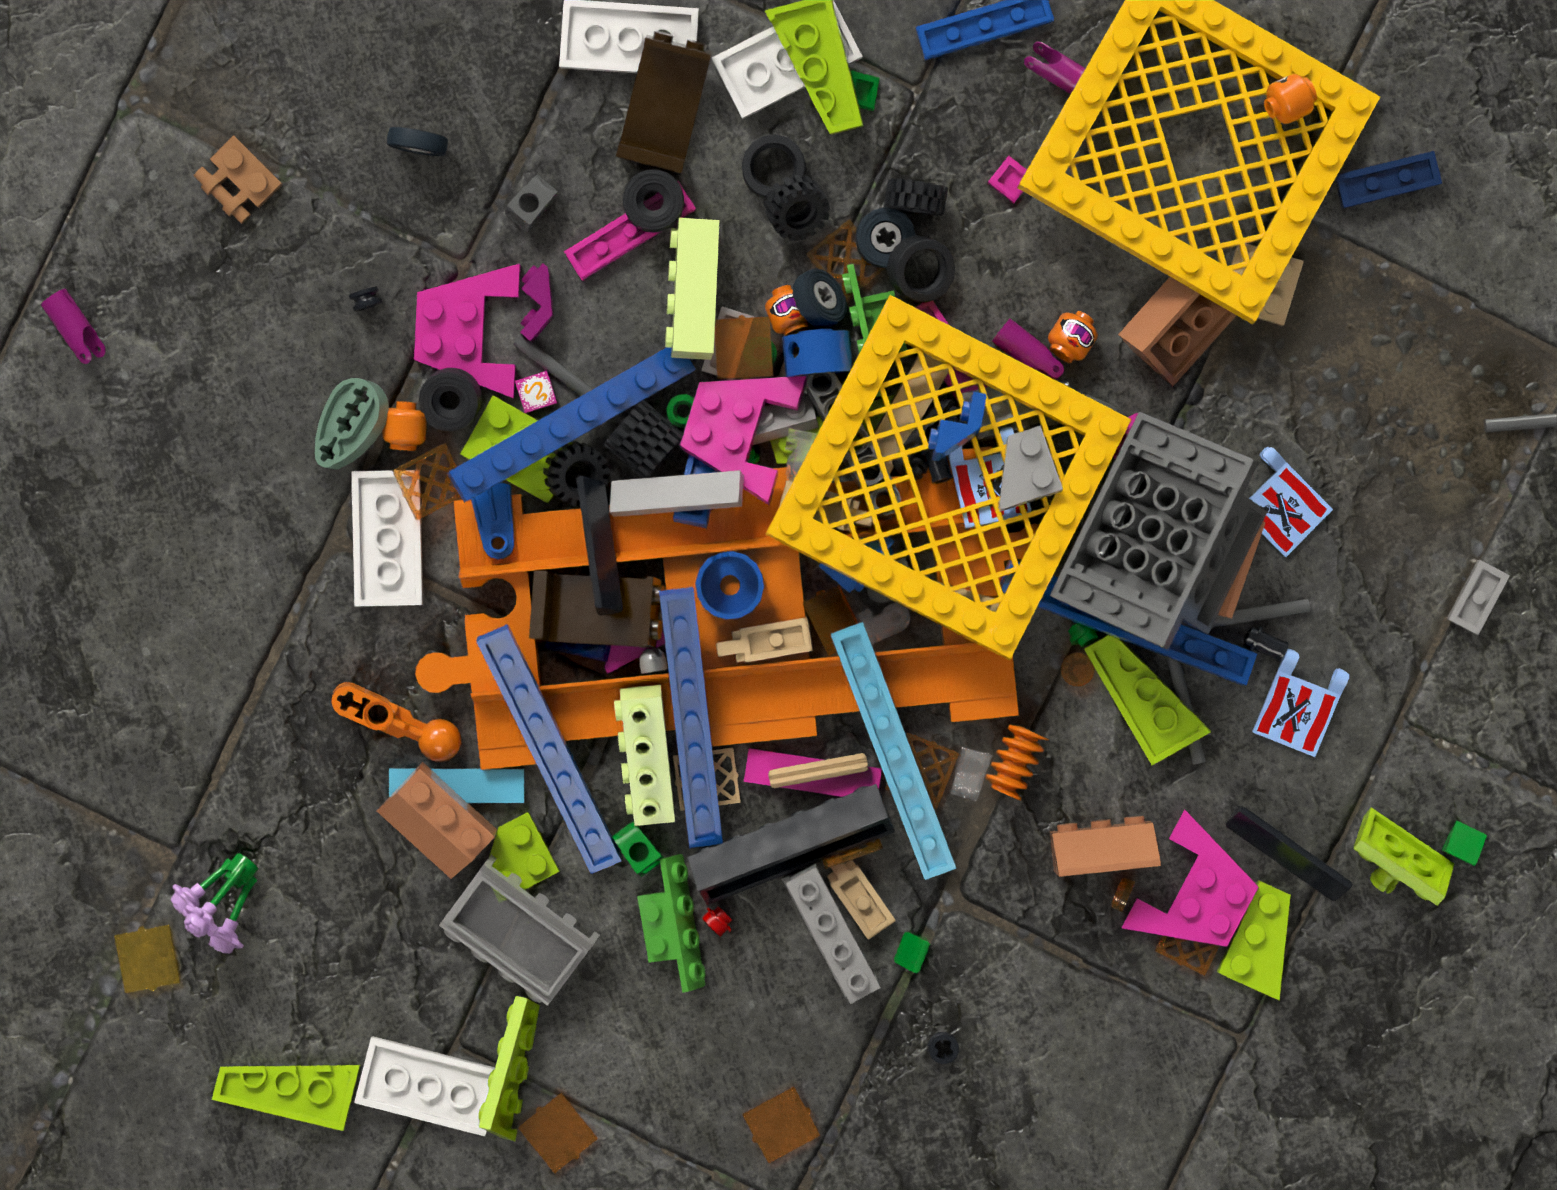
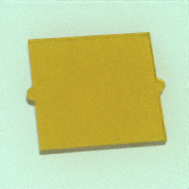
M170 924L148 929L141 926L138 928V931L114 935L125 993L144 989L155 991L157 987L181 982Z

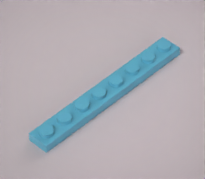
M861 622L831 633L832 640L924 879L926 880L956 869V864L864 623Z

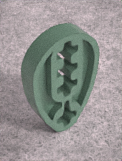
M350 378L342 381L334 388L324 406L315 438V459L320 466L334 470L340 469L355 461L376 441L386 425L389 411L386 394L379 385L360 378ZM365 391H367L366 395L369 397L367 402H365L366 399L363 397ZM356 405H358V410L360 411L358 417L357 412L354 410ZM348 419L350 420L349 424L352 426L350 431H348L349 427L346 425ZM331 448H333L332 452L335 454L333 459H331L332 455L329 453Z

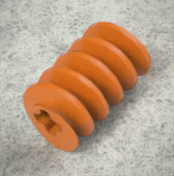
M1009 725L1007 729L1014 735V738L1003 737L1002 742L1009 749L997 750L996 754L1003 762H992L991 766L995 769L997 775L986 774L985 778L992 784L991 787L1021 801L1022 797L1015 790L1027 789L1028 785L1021 777L1033 776V772L1027 767V764L1038 765L1039 760L1032 753L1044 752L1045 749L1038 740L1049 739L1021 726Z

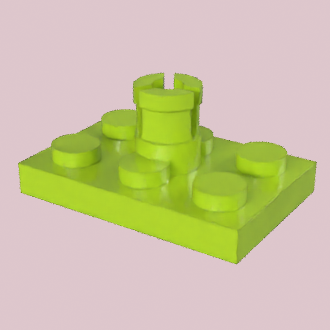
M492 396L460 454L468 459H472L538 420ZM553 453L506 480L549 504L554 494L548 490L550 487L545 484L544 479L548 478V476L543 474V469L549 468L550 465L545 461L547 457L553 459L555 457Z
M1371 807L1363 817L1353 849L1364 860L1379 866L1370 876L1372 884L1382 892L1386 890V893L1389 894L1396 888L1398 882L1401 881L1412 888L1420 898L1429 900L1438 906L1446 896L1454 863Z

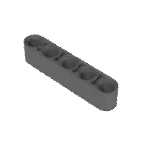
M834 372L813 373L807 376V394L823 423L842 388ZM823 377L829 380L831 387L827 391H818L813 387L812 382L816 378ZM861 424L855 435L859 439L869 437L863 424ZM872 442L863 444L859 450L855 451L859 464L877 459ZM849 449L843 458L847 468L854 466ZM879 465L873 466L878 471V477L871 481L865 479L867 487L884 482ZM887 471L889 479L892 480L889 472ZM850 473L859 490L862 489L857 473ZM893 484L892 488L897 503L901 502L900 493L895 484ZM886 487L869 492L874 510L879 509L876 505V499L879 496H889ZM895 510L876 516L877 519L886 521L896 515Z

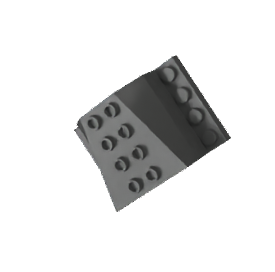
M1139 411L1050 596L1166 650L1169 649L1182 622L1209 634L1267 514L1266 510L1244 495L1259 463L1252 458Z

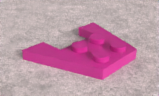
M521 264L417 292L414 360L439 370L444 368L462 369L471 374L480 386L514 398L516 365L482 363L485 297L519 298Z
M794 376L699 382L680 444L681 449L717 472L740 470L744 475L743 489L770 505L779 474L778 470L748 463V458L765 402L798 411L807 377Z
M1184 809L1169 839L1198 854L1193 867L1167 914L1137 898L1122 928L1227 947L1259 887Z

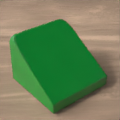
M850 71L859 108L874 111L880 78Z
M1456 820L1441 850L1470 865L1476 866L1487 835Z
M905 932L896 952L894 962L916 974L920 972L930 946L928 939Z

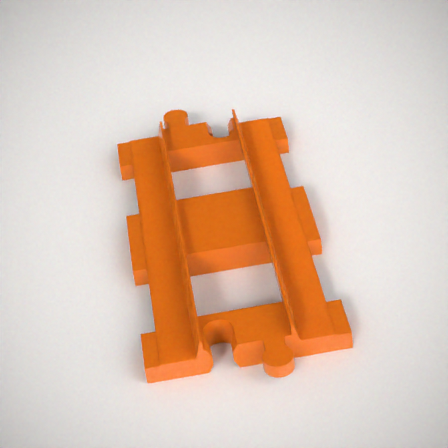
M992 446L981 447L980 450L983 452L992 449ZM974 448L962 449L964 461L977 458ZM948 460V464H949L950 471H951V474H952L951 466H950V463H949V460ZM790 467L773 468L778 470L779 474L770 505L743 489L742 507L711 509L707 528L674 522V512L613 517L610 513V505H608L616 562L663 558L666 590L693 587L712 746L817 736L815 716L860 711L839 656L809 659V652L751 662H737L735 654L720 657L717 655L716 643L733 640V631L805 617L799 552L766 535L779 509L786 480L791 481ZM928 468L927 472L923 474L922 479L915 480L928 518L960 509L954 479L940 484H932ZM909 480L895 484L900 493L901 502L915 498ZM854 481L840 482L844 494L859 490ZM831 483L827 491L838 494L835 483ZM512 495L514 549L508 557L498 560L489 557L483 548L471 500L465 503L463 500L454 501L460 562L459 578L462 588L480 587L489 580L503 579L509 582L515 589L517 596L516 605L511 613L502 618H493L485 613L465 615L468 655L450 657L439 652L427 654L417 664L415 675L420 686L433 693L446 691L454 684L471 683V698L474 702L481 770L536 764L476 642L477 637L507 624L565 741L618 736V732H624L623 720L616 721L614 701L620 700V688L661 684L666 731L675 730L669 673L542 686L538 643L529 638L532 605L530 571L589 565L581 508L524 514L523 495ZM862 495L852 498V500L860 502L858 510L869 512ZM887 495L879 496L876 499V505L879 508L892 505L890 497ZM917 503L899 508L905 526L922 521ZM962 514L953 516L958 534L975 529H965ZM896 516L886 521L878 519L882 533L899 528ZM947 519L930 524L935 541L952 536ZM873 524L871 529L855 525L858 538L877 535ZM1031 524L1033 534H1035L1039 524ZM921 526L912 530H908L907 533L922 532L926 530L924 526ZM1000 527L983 532L988 550L1006 545ZM1025 527L1019 532L1008 533L1011 543L1028 538ZM836 530V531H838V532H840V533H842V534H844V535H846V536L852 538L851 532L845 531V530H844V532H843V531ZM977 534L960 539L966 557L983 552ZM500 537L495 538L492 542V547L497 550L503 548L505 544L504 539ZM955 542L937 547L943 564L960 559ZM1030 543L1013 548L1017 559L1023 558ZM1008 550L990 555L996 573L1005 570L1004 561L1011 560ZM728 551L745 554L753 560L763 575L764 584L761 600L753 611L741 618L724 619L712 615L702 606L696 591V579L702 565L710 557ZM934 557V564H935V567H936V566H937V563H936V560H935V557ZM985 557L968 562L973 580L991 575ZM962 564L945 569L951 586L968 582ZM935 572L936 581L943 583L940 572ZM727 575L721 580L720 588L723 593L734 595L740 589V581L733 575ZM993 580L975 585L978 594L994 599L998 598ZM970 587L964 588V590L971 591ZM942 625L943 645L875 652L896 708L948 702L951 722L1019 715L1013 655L1010 660H1007Z

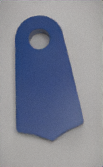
M499 483L471 499L483 548L489 557L498 560L508 557L514 549L512 489L510 484ZM500 537L504 539L505 544L501 549H494L492 542L495 538Z

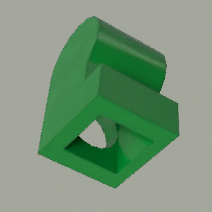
M634 820L612 836L624 857L641 877L660 864V859L665 858L641 827L634 825Z

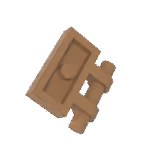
M234 135L210 158L219 168L215 174L211 175L204 167H201L194 174V177L202 184L201 189L207 195L212 194L224 206L222 210L229 217L233 215L241 224L251 216L243 207L249 199L260 208L283 185ZM227 178L241 190L234 197L221 185Z

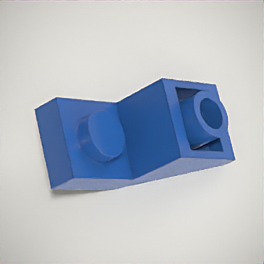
M973 392L969 402L963 401L960 421L966 422L965 424L941 419L937 429L931 428L928 449L933 450V461H940L978 435L982 426L987 394Z

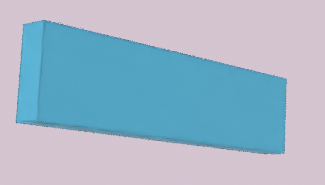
M416 768L389 769V797ZM430 768L467 803L525 802V769Z

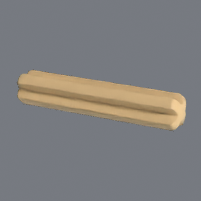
M860 753L773 769L769 771L768 775L771 787L778 788L865 772L868 770L866 755Z

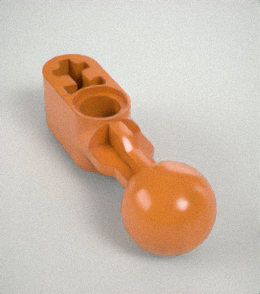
M351 682L341 683L333 691L332 706L339 715L396 738L403 736L411 738L418 742L421 752L429 760L435 762L448 761L460 749V732L448 720L435 719L426 724L413 718L410 710L398 706L387 698ZM347 692H352L353 700L362 704L363 697L367 698L368 700L363 707V714L357 713L359 706L354 703H349L347 707L342 706V699L338 696H345ZM374 705H382L387 709L388 715L382 721H374L368 714L369 709Z

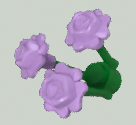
M237 853L232 860L227 858L222 866L200 885L197 883L189 889L174 884L173 889L175 893L171 897L173 907L186 918L184 921L186 930L193 933L196 937H202L207 934L210 936L209 945L222 953L230 954L234 948H243L244 945L240 943L235 933L238 926L236 921L250 889L257 882V879L253 876L259 870L258 867L247 857ZM225 874L223 877L226 882L210 902H206L202 908H199V898L206 893L204 890ZM244 885L230 918L225 919L222 927H217L212 917L217 911L216 906L232 886L240 889Z

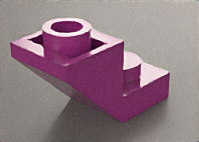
M543 263L539 268L533 265L521 280L525 283L521 288L522 291L541 306L538 311L531 309L520 323L524 327L520 333L532 343L554 318L550 269Z

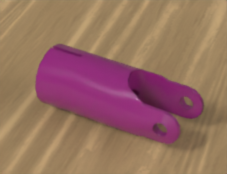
M1035 42L1033 50L1045 58L1049 64L1042 63L1036 58L1028 56L1024 59V65L1040 77L1071 95L1086 68L1042 42Z
M66 288L54 293L41 303V307L81 363L88 364L92 360L91 352L86 345H88L96 357L101 358L105 355L106 348Z
M1011 318L1007 320L991 341L1010 357L1054 380L1058 379L1064 372L1063 365L1052 356L1047 347Z

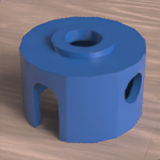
M816 329L782 337L786 377L797 375L807 377L808 374L834 372L836 375L850 373L853 367L850 331ZM795 346L799 348V354L796 358L793 357Z
M734 551L718 553L707 559L699 569L696 579L697 597L702 606L712 615L724 619L741 618L752 612L760 602L764 590L763 575L757 564L745 554ZM727 575H733L740 581V589L734 595H727L720 588L721 580Z

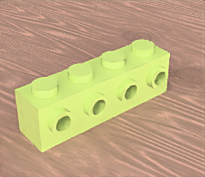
M679 218L677 228H671L670 248H676L675 261H669L668 281H674V294H668L667 314H673L672 327H666L665 347L671 348V358L711 360L714 354L719 220Z
M661 684L620 688V700L614 701L616 721L623 720L624 732H618L620 752H626L627 763H621L623 784L630 783L631 794L625 795L627 815L633 814L635 826L675 822Z

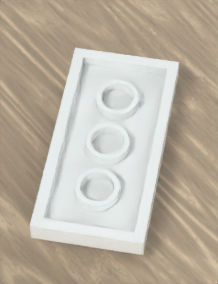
M564 0L559 67L564 69L637 74L646 35L653 36L654 31L673 35V41L686 45L687 39L697 41L699 8Z
M833 0L848 64L850 65L862 59V54ZM774 27L712 57V61L742 120L805 88Z
M420 470L351 471L354 606L423 605Z
M372 1036L354 1103L485 1136L487 1131L478 1127L480 1122L478 1115L480 1107L486 1101L489 1091V1075L495 1067Z

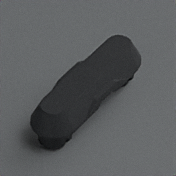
M939 399L943 414L959 409L956 407L955 400ZM934 403L921 420L937 416ZM960 415L945 419L947 421L963 423V421H960ZM940 421L923 426L927 442L931 428L937 429ZM917 428L913 430L903 444L905 450L922 445ZM921 452L907 456L915 480L922 479L923 474L928 470L927 461L920 459L922 456ZM902 458L893 460L892 464L901 477L907 475Z

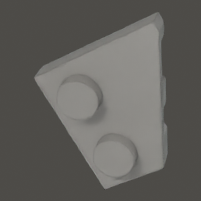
M1041 426L1010 435L1007 438L1001 494L998 503L1000 512L1060 493L1063 490Z

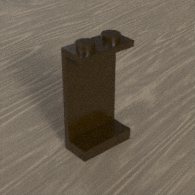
M654 31L653 36L646 35L644 40V47L616 157L682 173L712 51L706 50L707 44L687 39L685 45L674 42L673 35Z
M534 570L529 638L541 642L656 648V642L662 636V620L658 619L659 606H661L659 591H663L665 588L661 585V580L651 576H647L646 579L619 577L623 611L621 613L599 616L595 609L591 576L553 574L548 571Z

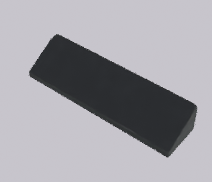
M579 476L576 480L595 609L599 616L621 613L623 611V603L605 484L600 480Z
M1238 805L1227 820V828L1330 900L1335 901L1353 886L1350 880L1244 806Z

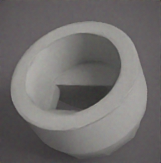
M651 648L642 652L639 663L641 673L668 669L666 657L660 649Z

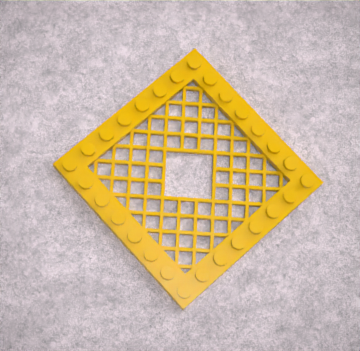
M1125 0L1017 188L1240 318L1254 324L1379 101L1380 96L1214 0ZM1158 11L1167 15L1164 17L1154 19ZM1171 22L1176 38L1160 41L1155 25ZM1178 22L1196 33L1182 36ZM1149 27L1153 43L1138 46ZM1200 39L1205 55L1189 58L1184 42ZM1208 40L1225 50L1211 53ZM1178 44L1182 60L1166 64L1162 47ZM1155 49L1160 65L1144 69L1139 53ZM1133 55L1138 71L1122 74ZM1230 56L1234 72L1218 75L1213 59ZM1237 56L1255 67L1240 70ZM1207 61L1212 77L1195 80L1191 64ZM1185 66L1189 82L1173 86L1169 70ZM1162 71L1167 88L1150 91L1146 75ZM1258 72L1263 89L1247 92L1243 76ZM1266 73L1277 80L1291 74H1298L1302 78H1308L1316 90L1317 101L1314 102V106H1317L1321 123L1306 126L1302 117L1297 120L1299 128L1283 131L1281 122L1275 117L1272 119L1277 133L1261 137L1256 120L1269 118L1270 116L1267 112L1254 114L1249 98L1261 95L1266 96L1269 86ZM1140 77L1144 93L1128 97L1123 80ZM1236 78L1241 94L1225 97L1220 81ZM1117 83L1121 99L1106 102ZM1214 83L1218 99L1202 103L1198 87ZM1191 88L1196 105L1180 108L1175 92ZM1169 94L1173 110L1157 114L1152 97ZM1146 99L1151 115L1135 119L1130 103ZM1243 100L1247 116L1232 120L1227 103ZM1124 104L1128 121L1112 125L1107 108ZM1220 105L1239 166L1177 181L1159 120ZM1324 107L1332 111L1329 119H1327ZM1101 111L1106 126L1090 130ZM1153 121L1158 138L1141 142L1137 125ZM1250 122L1254 139L1238 142L1234 126ZM1130 127L1135 143L1119 147L1114 131ZM1323 128L1312 148L1308 132ZM1108 132L1112 149L1096 152L1091 136ZM1301 134L1306 150L1290 154L1285 137ZM1085 139L1090 154L1074 158ZM1279 139L1284 156L1267 159L1263 143ZM1160 144L1164 160L1148 164L1143 148ZM1257 145L1261 161L1245 165L1240 148ZM1137 149L1142 166L1125 170L1121 153ZM1115 155L1119 171L1103 175L1098 158ZM1308 156L1296 175L1292 160ZM1092 160L1096 177L1080 180L1075 164ZM1286 162L1290 178L1274 182L1270 165ZM1166 166L1171 183L1155 187L1150 170ZM1068 167L1070 168L1072 177L1065 173ZM1263 167L1268 183L1252 187L1247 171ZM1144 172L1148 188L1132 192L1128 175ZM1241 172L1245 189L1229 193L1225 176ZM1121 177L1126 194L1109 198L1105 181ZM1218 178L1223 194L1207 198L1202 182ZM1099 183L1101 194L1087 185ZM1196 183L1200 200L1184 204L1179 187ZM1292 184L1281 203L1277 187ZM1173 189L1178 205L1161 209L1157 192ZM1270 189L1275 206L1259 210L1254 193ZM1150 194L1155 211L1139 215L1134 198ZM1248 195L1252 212L1236 215L1232 198ZM1128 200L1131 211L1116 202ZM1225 200L1230 217L1214 221L1209 204ZM1203 206L1207 223L1191 226L1186 210ZM1180 211L1185 228L1168 232L1164 215ZM1276 212L1265 232L1261 215ZM1157 217L1160 228L1146 219ZM1254 217L1259 234L1243 238L1238 221ZM1232 223L1236 240L1220 243L1216 226ZM1209 228L1214 245L1198 249L1193 232ZM1187 234L1190 245L1175 236ZM1261 240L1249 259L1245 244ZM1239 246L1243 262L1227 266L1222 249ZM1216 251L1219 262L1205 253ZM1245 268L1242 275L1235 272V270Z
M889 295L766 535L1010 660L1131 419ZM903 343L913 347L912 349L899 352ZM917 353L922 371L905 375L900 358ZM923 353L944 364L928 368ZM895 361L900 377L883 382ZM947 369L953 386L936 391L930 374ZM954 369L973 378V380L958 384ZM925 376L930 393L913 398L908 381ZM902 383L907 400L890 405L885 388ZM985 384L1004 394L993 399H988V396H986L985 409L990 424L981 427L979 433L993 430L998 447L981 452L976 436L971 439L990 499L928 518L907 456L928 449V442L923 429L924 425L961 414L964 401L961 389L978 385L980 393L987 394L984 387ZM878 391H880L885 407L868 412ZM955 391L960 409L943 414L938 396ZM932 398L937 416L920 420L915 403ZM1008 400L1013 417L996 422L991 405ZM1014 400L1034 411L1019 415ZM909 405L915 423L897 427L892 410ZM887 412L892 430L875 435L869 417ZM1044 415L1064 426L1049 431ZM1038 416L1063 490L1054 495L1050 505L1047 498L1044 497L1041 498L1043 508L1026 513L1023 504L1018 506L1021 515L1004 520L1002 513L998 509L1000 496L996 497L991 483L992 479L1002 477L1003 470L988 474L983 457L1000 452L1003 463H1005L1006 444H1003L998 428L1015 423L1019 433L1024 431L1021 420ZM864 420L869 437L853 441ZM917 428L922 445L905 450L900 433ZM1068 431L1073 449L1056 453L1051 436ZM1074 431L1084 435L1080 445ZM894 435L900 452L882 457L877 440ZM872 442L877 459L859 464L854 447ZM849 449L854 466L837 471ZM1075 454L1064 475L1059 459ZM902 458L907 475L890 480L885 462ZM879 465L884 482L867 487L862 470ZM856 472L862 489L844 494L839 477ZM832 480H834L839 496L822 501ZM909 480L915 498L897 503L892 485ZM886 487L892 505L874 510L869 492ZM864 495L869 512L852 517L846 500ZM841 501L846 519L829 524L823 507ZM917 503L922 521L905 526L899 508ZM993 505L998 522L981 527L976 509ZM817 509L819 511L822 523L813 519ZM895 510L899 528L882 533L876 515ZM970 512L975 529L958 534L953 516ZM1045 513L1035 534H1033L1028 518ZM871 517L877 535L859 540L854 522ZM947 519L952 536L935 541L930 524ZM1023 520L1028 538L1011 543L1006 525ZM848 524L852 538L834 530V528ZM924 526L930 543L912 548L907 531ZM1000 527L1006 545L988 550L983 532ZM902 533L907 550L889 555L884 538ZM977 534L983 552L966 557L960 539ZM879 540L883 554L864 544ZM955 542L960 559L943 564L937 547ZM1030 543L1020 564H1018L1013 548ZM932 548L937 566L920 571L915 553ZM1008 550L1013 568L996 573L990 555ZM909 556L913 570L894 560ZM985 557L991 575L973 580L968 562ZM962 564L968 582L950 587L945 569ZM939 571L944 586L925 577V575ZM1015 573L1003 595L998 578ZM993 580L998 598L981 603L975 585ZM970 587L974 601L955 591ZM999 603L995 612L985 608Z

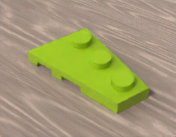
M1258 880L1256 885L1259 888L1233 934L1217 972L1280 1000L1291 895Z

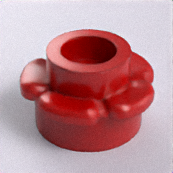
M717 906L714 910L708 907L706 909L708 912L701 919L720 937L727 930L731 932L732 929L728 924L732 919L720 907Z

